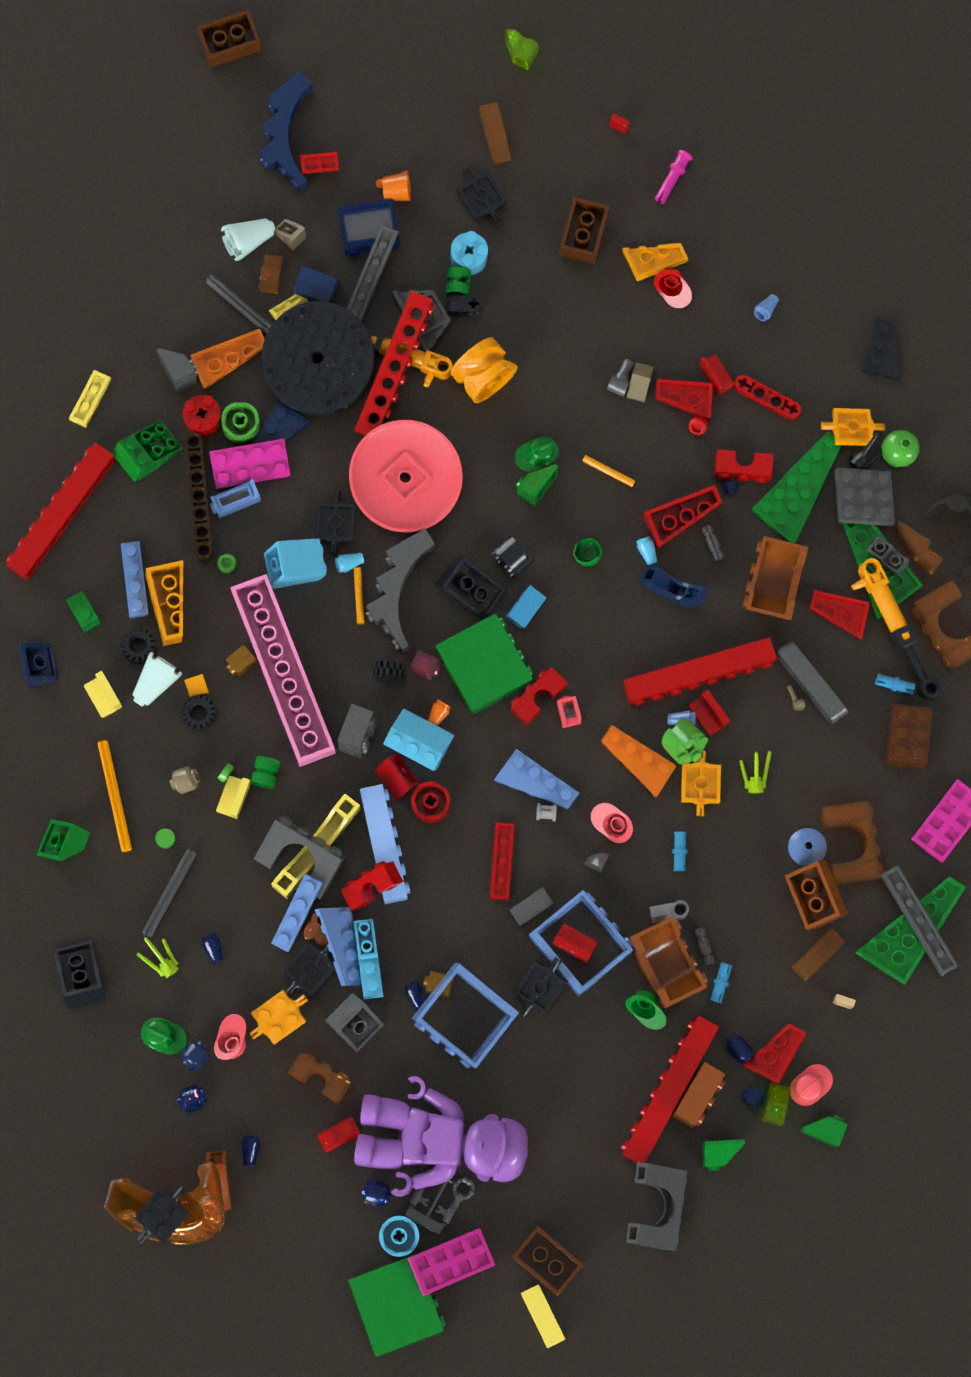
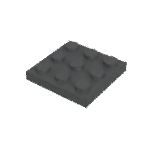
M850 468L835 469L838 523L893 526L895 524L891 471Z

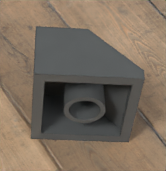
M162 348L157 349L159 361L177 393L197 383V368L192 359L188 360L184 354Z
M354 993L325 1020L356 1053L384 1026L370 1008Z

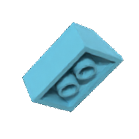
M403 708L383 744L435 771L438 769L455 735Z

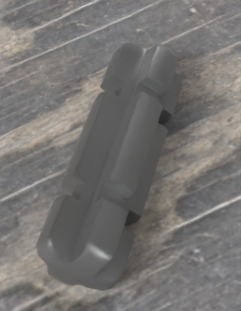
M706 525L702 528V532L706 536L705 539L710 551L713 552L714 561H719L723 559L724 554L720 550L721 547L716 535L713 534L712 525Z
M698 928L694 933L696 938H698L697 943L701 956L704 957V965L709 966L714 964L715 960L713 955H711L712 951L708 938L705 937V929Z

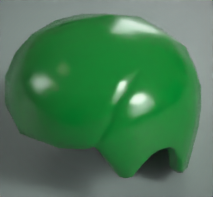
M592 538L582 539L575 544L573 556L580 565L585 567L593 566L601 559L602 547L598 541Z

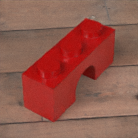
M717 449L714 477H718L721 480L737 478L738 481H748L750 479L756 480L758 483H766L771 480L773 454L754 453L752 464L741 466L736 461V451Z
M552 667L549 670L544 669L538 675L539 679L535 683L531 682L524 689L526 692L521 697L519 695L516 696L511 702L510 711L526 726L540 714L541 709L534 702V698L538 694L545 693L554 700L567 688L568 682Z
M381 861L374 865L375 869L372 871L367 870L361 873V878L358 880L355 878L346 883L347 886L341 892L351 911L363 908L376 900L372 893V885H375L379 893L392 890L404 882L393 861L388 863Z

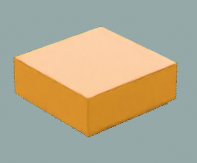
M203 674L184 680L189 696L194 695L196 697L197 694L202 696L209 693Z

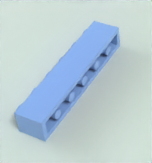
M383 784L360 789L375 862L377 864L381 861H385V863L393 861L403 879L406 871L404 863L400 864L399 856H402L400 845H396L394 839L398 835L396 826H392L390 821L394 817L392 808H388L386 803L387 800H390L388 790L383 789ZM403 882L392 890L383 892L384 903L389 904L407 900V894H410L408 882Z

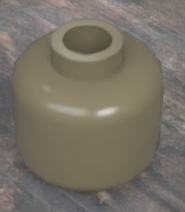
M190 766L173 771L172 779H170L172 789L177 790L180 794L197 789L198 783H200L197 770L195 768L192 769Z

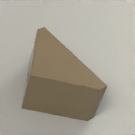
M286 218L274 231V234L292 250L306 239L305 228Z
M635 363L627 398L645 402L654 367Z

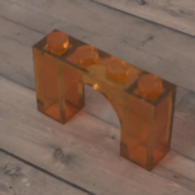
M953 580L917 600L911 606L913 616L920 620L924 633L931 637L933 647L936 651L941 652L944 664L952 670L971 660V635L964 639H952L941 631L938 624L939 613L959 601L963 596Z
M868 801L822 807L820 814L823 830L850 827L861 834L865 844L864 853L858 860L832 864L830 866V871L836 885L879 880L881 874H883V865L878 860L880 847L879 844L875 843L874 836H877L876 826L872 825L871 818L874 816L872 806H869Z

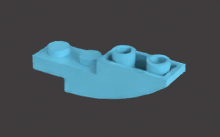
M373 919L354 921L364 1000L383 997Z

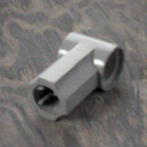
M682 900L650 907L652 923H660L672 916L674 920H683L689 913V906ZM676 906H683L686 912L683 915L676 914L674 910Z

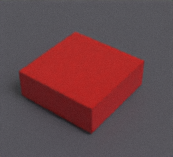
M613 114L610 119V126L624 134L627 133L630 122L617 114Z

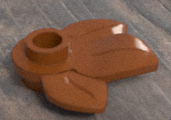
M314 912L311 916V922L304 927L305 940L315 938L316 943L324 949L328 944L326 934L321 930L320 926L322 923L317 922L319 916Z

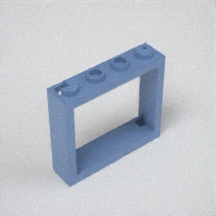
M584 890L529 934V938L550 963L553 962L555 957L559 959L540 935L582 901L621 947L623 952L583 985L579 983L563 962L559 965L556 971L563 979L568 981L567 984L578 997L633 952L630 940L627 937L623 938L619 933L621 930L615 922L610 923L606 918L608 916L606 911L602 907L598 908L594 903L596 901L589 892L585 893Z
M454 963L411 1019L416 1022L414 1026L420 1031L424 1032L426 1030L431 1034L429 1036L431 1040L437 1044L441 1042L446 1046L444 1050L451 1056L457 1055L460 1058L459 1062L463 1066L476 1069L519 1012L461 964ZM456 974L505 1013L471 1058L422 1019Z

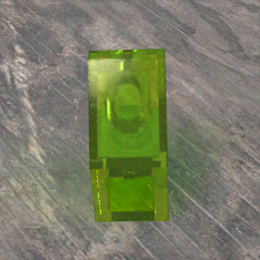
M506 29L505 42L511 61L529 70L539 52V45L535 40L527 39L515 30Z
M770 1082L762 1122L779 1126L784 1124L790 1087Z

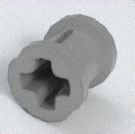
M537 803L536 820L552 819V821L556 822L557 804L547 806Z

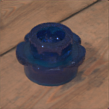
M724 481L723 487H721V489H725L724 493L736 494V491L740 490L738 488L739 483Z

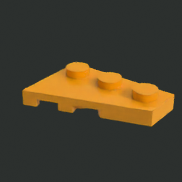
M681 243L663 244L648 248L646 246H639L636 249L622 248V252L637 282L656 275L659 271L666 268L671 269L688 262V257Z

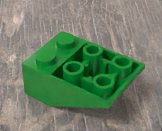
M159 420L118 441L112 454L132 480L136 482L159 468L183 450V447L165 424Z

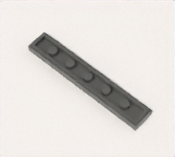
M382 224L346 308L358 317L361 322L399 234V231Z
M897 865L881 874L882 879L940 976L957 968V962L900 867Z

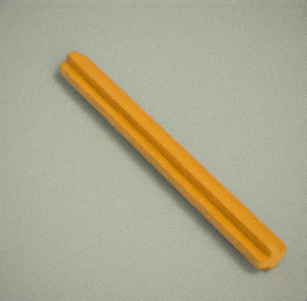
M103 740L98 742V748L122 852H129L132 850L111 752L108 741Z

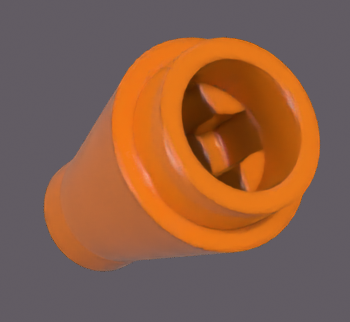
M437 700L436 703H433L428 721L438 726L450 713L451 707Z

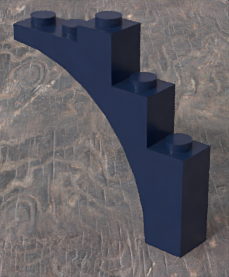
M298 71L267 98V108L274 116L263 124V134L270 143L259 151V161L272 172L277 168L281 175H286L290 179V183L295 189L299 188L304 192L308 188V182L298 170L292 158L289 147V135L295 113L303 100L313 91L312 82L301 71Z

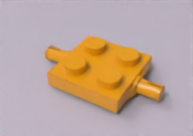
M833 408V421L821 422V430L833 431L835 445L867 446L873 437L874 431L885 430L884 423H873L870 409Z
M706 751L701 752L702 758L698 762L682 764L681 803L697 805L696 816H700L701 809V817L704 816V805L720 804L721 765L705 762Z
M284 989L251 1012L259 1027L250 1032V1036L255 1039L264 1033L275 1045L306 1022L299 1007L308 1002L307 997L303 994L294 1001L287 995Z

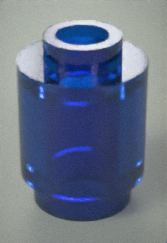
M734 1035L726 1042L728 1044L726 1049L742 1065L755 1055L752 1052L753 1049L741 1035L738 1037Z

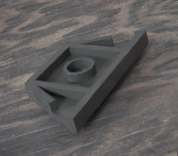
M434 290L393 291L392 295L402 312L411 291L433 300V305H435L434 311L431 316H427L425 321L428 323L424 333L421 332L418 338L421 340L420 344L424 351H431L451 324V320ZM415 310L412 313L414 319H419L422 316L420 310Z

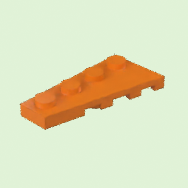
M261 329L190 355L197 368L196 371L204 390L262 351L265 339Z
M613 725L610 726L601 740V743L624 764L625 768L656 799L675 770L676 765Z

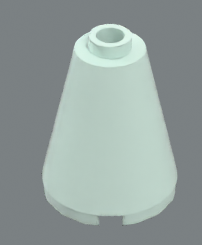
M266 218L222 226L221 232L225 231V236H222V239L230 256L235 255L236 258L234 260L239 261L274 235L275 226L272 221Z
M154 652L149 653L132 694L135 697L134 701L142 707L144 704L150 705L183 674L181 671L177 674L175 672L176 667L159 655L157 658L153 657Z

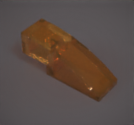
M498 103L479 106V114L493 165L511 161Z
M899 521L895 530L903 546L924 570L933 575L943 558L928 549L931 544L930 540Z
M831 928L792 969L806 982L845 941Z

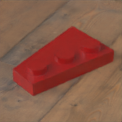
M657 379L655 399L696 416H702L710 421L713 383Z
M814 590L809 610L862 640L870 602Z
M788 1024L743 1066L779 1085L807 1033Z

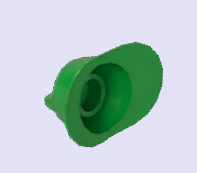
M537 437L518 448L515 453L516 464L521 470L526 472L539 470L556 460L559 451L558 446L549 437Z
M640 988L634 996L626 1000V1008L644 1026L658 1030L666 1025V1015L659 1008L658 999L652 992L644 991Z
M159 1017L150 1018L141 1029L143 1042L150 1048L164 1054H177L186 1046L187 1037L183 1028L166 1019Z

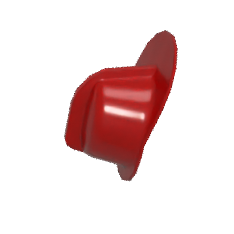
M666 268L656 274L654 285L670 306L683 308L691 302L692 291L680 271Z

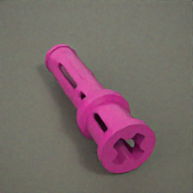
M684 150L677 152L678 156L674 163H671L669 174L654 197L657 202L661 200V204H665L679 176L684 175L688 162L693 159L692 155Z

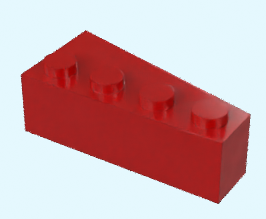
M716 485L644 512L643 518L651 538L654 540L656 550L720 506L722 500Z

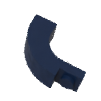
M648 565L640 579L643 585L656 594L688 608H693V606L700 607L708 592L704 586L682 582L658 566Z

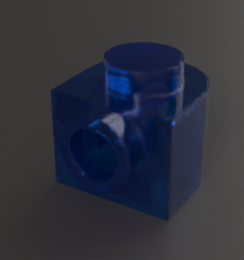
M747 1087L742 1092L741 1102L748 1104V1108L759 1110L760 1107L765 1105L767 1091Z

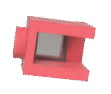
M567 695L557 700L562 728L581 724V714L576 696L571 697Z

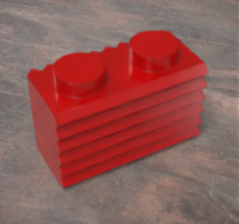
M349 1117V1119L343 1120L342 1123L335 1124V1127L332 1126L324 1132L321 1131V1134H317V1137L325 1153L358 1137L361 1133L353 1117Z

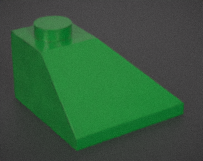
M555 464L528 473L525 478L521 477L516 484L517 494L535 506L557 478L558 466Z
M51 819L36 855L63 861L84 850L91 832L72 823Z
M745 1139L703 1142V1168H708V1171H720V1167H724L745 1144Z

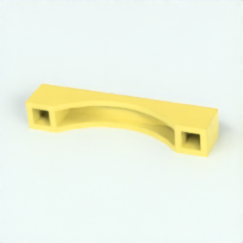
M344 794L313 836L323 838L326 844L331 846L361 810L360 805ZM304 846L271 883L272 888L286 899L300 885L304 875L308 874L315 866L314 857L307 847Z

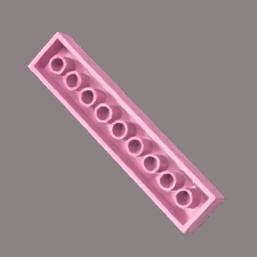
M267 574L230 587L299 767L335 754L334 745Z

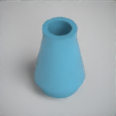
M651 536L636 541L638 545L636 547L646 561L647 566L658 562L654 540L651 539Z
M361 552L339 555L338 558H335V565L339 573H346L364 563Z

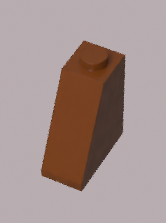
M226 1150L206 1152L205 1168L211 1211L218 1213L226 1212L228 1209H231Z

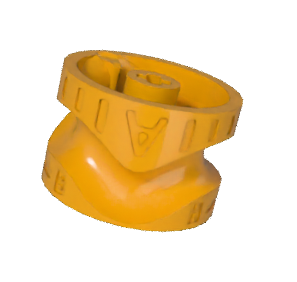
M489 337L469 349L455 363L450 374L459 384L464 383L466 393L472 398L474 403H480L499 391L514 376L518 366L504 360L505 350L493 337Z

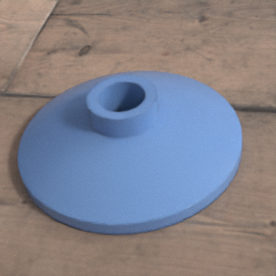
M803 828L791 836L788 843V851L791 858L797 864L807 866L816 861L823 860L827 852V844L820 832L811 828ZM810 843L812 848L806 849L805 844Z

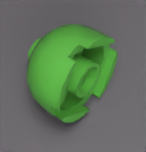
M900 429L891 432L881 444L883 459L894 468L910 466L916 460L920 451L918 439L907 430Z

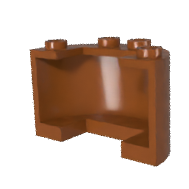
M764 536L763 540L758 541L756 552L759 553L756 563L751 565L750 574H753L752 581L747 582L745 592H749L748 596L745 595L743 607H746V610L791 621L808 547Z
M673 916L630 937L631 945L637 951L634 954L653 993L659 995V1002L664 1008L708 988L706 985L708 983L707 977L704 972L696 971L697 963L693 956L689 957L687 949H689L685 939H681L679 936L681 935L680 930H682V927L677 919L674 920Z

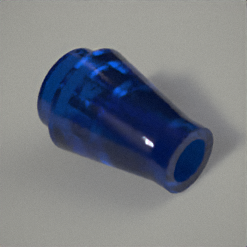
M216 933L202 938L201 945L211 959L212 964L222 961L220 938H217Z
M418 981L404 987V994L414 1006L416 1012L425 1002L423 988Z
M243 1137V1141H241L243 1165L255 1166L261 1144L259 1137Z

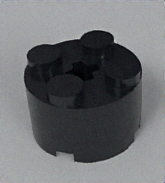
M509 534L491 549V555L499 565L503 563L505 571L512 578L518 577L534 562L531 556L528 557L526 555L525 549Z

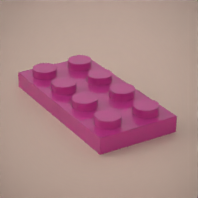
M284 438L209 451L216 489L242 485L251 479L254 482L291 476Z
M957 779L911 839V841L940 863L944 862L971 826V789Z
M480 1228L408 1258L423 1296L495 1266Z

